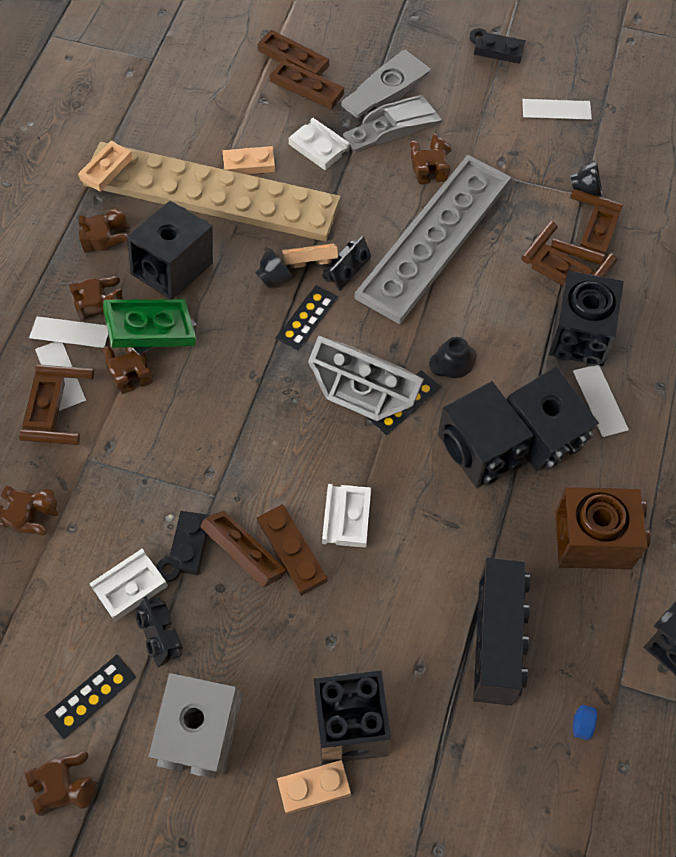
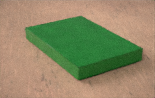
M185 299L104 300L103 310L112 348L195 346L196 337Z

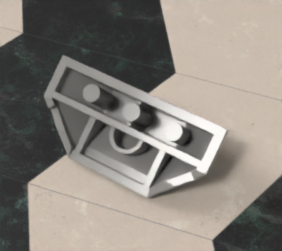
M318 335L308 361L326 399L376 421L412 407L424 380L402 367Z

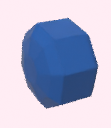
M581 705L577 709L572 722L575 737L587 741L593 737L597 721L596 708Z

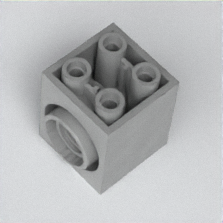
M169 673L148 757L158 759L157 767L182 772L183 766L187 765L191 766L190 774L215 779L216 772L225 774L243 693L234 686ZM199 713H203V724L199 728L194 729V717Z

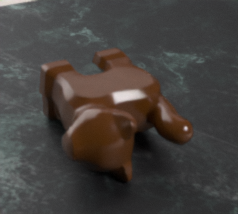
M435 133L432 136L430 150H420L419 143L415 140L411 141L412 168L417 175L418 183L429 184L430 179L427 177L429 173L435 174L437 183L446 182L450 174V166L447 165L446 156L451 152V145L444 141V139L438 138Z
M118 208L110 209L105 215H94L91 217L79 215V226L82 227V230H79V239L84 253L93 250H107L122 242L127 243L128 234L119 233L112 236L111 229L127 230L130 228L127 223L126 214Z
M118 276L99 279L88 278L80 283L69 284L75 300V308L81 321L85 320L87 316L103 313L104 300H124L122 289H117L105 296V287H114L120 283Z
M105 346L102 352L105 354L106 366L122 394L134 390L133 385L129 383L130 379L137 378L142 387L153 383V375L150 368H147L145 358L147 351L138 355L131 347L125 348L126 355L115 357L113 349Z
M6 485L1 494V497L7 499V504H10V506L4 509L0 505V527H8L17 533H38L43 536L47 533V528L43 524L33 523L36 511L42 514L58 516L56 511L57 500L51 489H44L34 494L28 491H17L11 486Z
M81 751L76 755H67L49 760L39 768H33L24 772L29 788L33 787L35 793L39 792L42 786L44 787V794L32 799L37 815L43 816L50 809L64 807L68 804H74L80 809L90 806L91 800L96 793L95 786L98 784L97 781H92L91 777L77 779L71 784L69 771L70 767L79 766L86 762L88 759L86 751Z

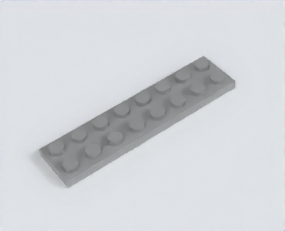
M467 155L357 289L355 299L394 322L401 324L508 187L511 177Z

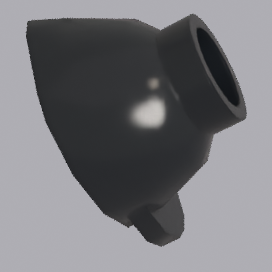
M597 160L586 163L580 167L578 173L571 174L573 189L603 197Z
M264 248L266 252L260 261V268L255 271L263 283L270 288L273 284H282L292 280L295 275L271 248Z
M452 337L438 347L436 354L430 358L429 368L438 376L461 378L471 372L477 354L465 339Z

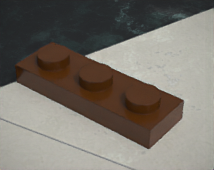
M270 30L257 43L259 52L279 62L285 60L318 76H321L329 67L328 58L273 30Z
M282 60L270 74V82L331 110L344 95L343 86L285 60Z
M283 504L257 517V523L286 569L300 596L328 582V577Z
M225 511L208 516L202 522L200 527L210 538L219 544L263 588L280 580L285 574L286 569Z

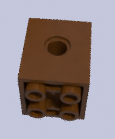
M566 487L555 510L559 568L633 569L637 561L642 558L646 548H649L651 541L650 531L645 529L644 519L647 516V503L645 500H642L641 489Z

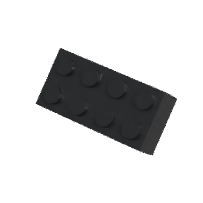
M486 558L481 572L478 590L473 702L512 706L517 696H521L522 688L527 686L528 669L522 667L523 655L528 653L529 645L528 635H523L524 623H528L529 604H524L525 592L528 593L530 588V573H525V562Z

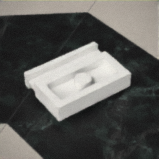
M314 118L311 119L308 125L305 124L289 137V145L324 170H327L341 158L342 153L350 150L349 142Z
M328 484L322 544L336 543V545L366 548L371 496L370 487L347 485L337 487L333 486V484Z
M143 549L89 583L115 622L137 608L143 597L147 596V599H150L168 586Z

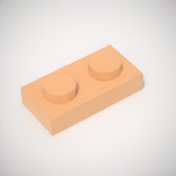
M110 141L78 173L80 181L101 192L133 159L131 151Z
M273 146L223 150L224 170L246 175L275 172Z
M334 243L282 250L283 261L285 265L290 264V268L304 267L306 262L316 261V264H328L332 262L333 258H338L337 246Z
M342 760L277 778L285 814L351 796Z

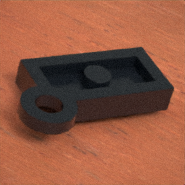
M481 28L473 29L469 36L470 41L475 44L474 55L520 64L526 40L487 33L486 30Z
M180 511L170 557L161 559L156 566L166 582L176 580L180 573L199 575L208 536L200 526L204 519L210 515ZM171 565L174 567V570L171 574H164L163 568Z

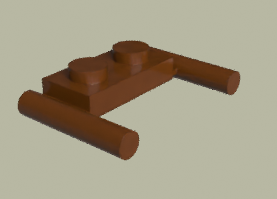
M573 189L570 199L595 206L580 246L554 238L551 247L560 252L601 265L623 204Z
M549 221L521 257L523 262L532 264V269L562 286L568 270L605 277L618 260L614 254H608L596 272H594L591 268L553 247L545 245L558 228L557 224L553 221Z
M37 364L22 425L23 428L19 434L20 441L79 445L80 434L54 432L65 386L64 378L93 380L94 369Z

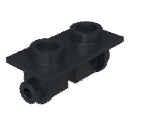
M361 236L358 240L349 241L347 246L339 253V260L334 259L323 269V279L327 282L335 281L339 291L371 257L364 236Z
M147 596L143 597L136 611V622L138 627L144 630L149 656L154 657L157 667H160L166 656H169L170 660L179 658L182 655L181 650L183 646L175 628L163 629V627L173 623L166 603L161 601L160 598L148 601Z

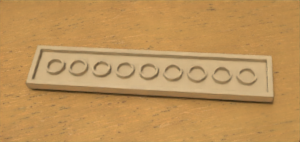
M100 142L99 145H98V147H97V149H96V151H95V153H94V155H93V157H92V159H93L108 143ZM131 148L126 149L131 151L133 159L103 189L104 191L164 205L171 200L190 211L324 242L327 241L340 205L339 195ZM82 182V183H83V186L91 187V186L85 184L84 182Z

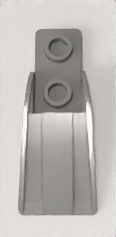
M402 50L366 79L355 92L343 99L342 107L358 118L374 106L377 109L382 105L397 102L425 78L431 69L407 50Z
M422 95L385 104L371 111L364 118L363 125L343 133V139L349 142L350 149L357 153L375 144L379 145L439 124L441 118Z

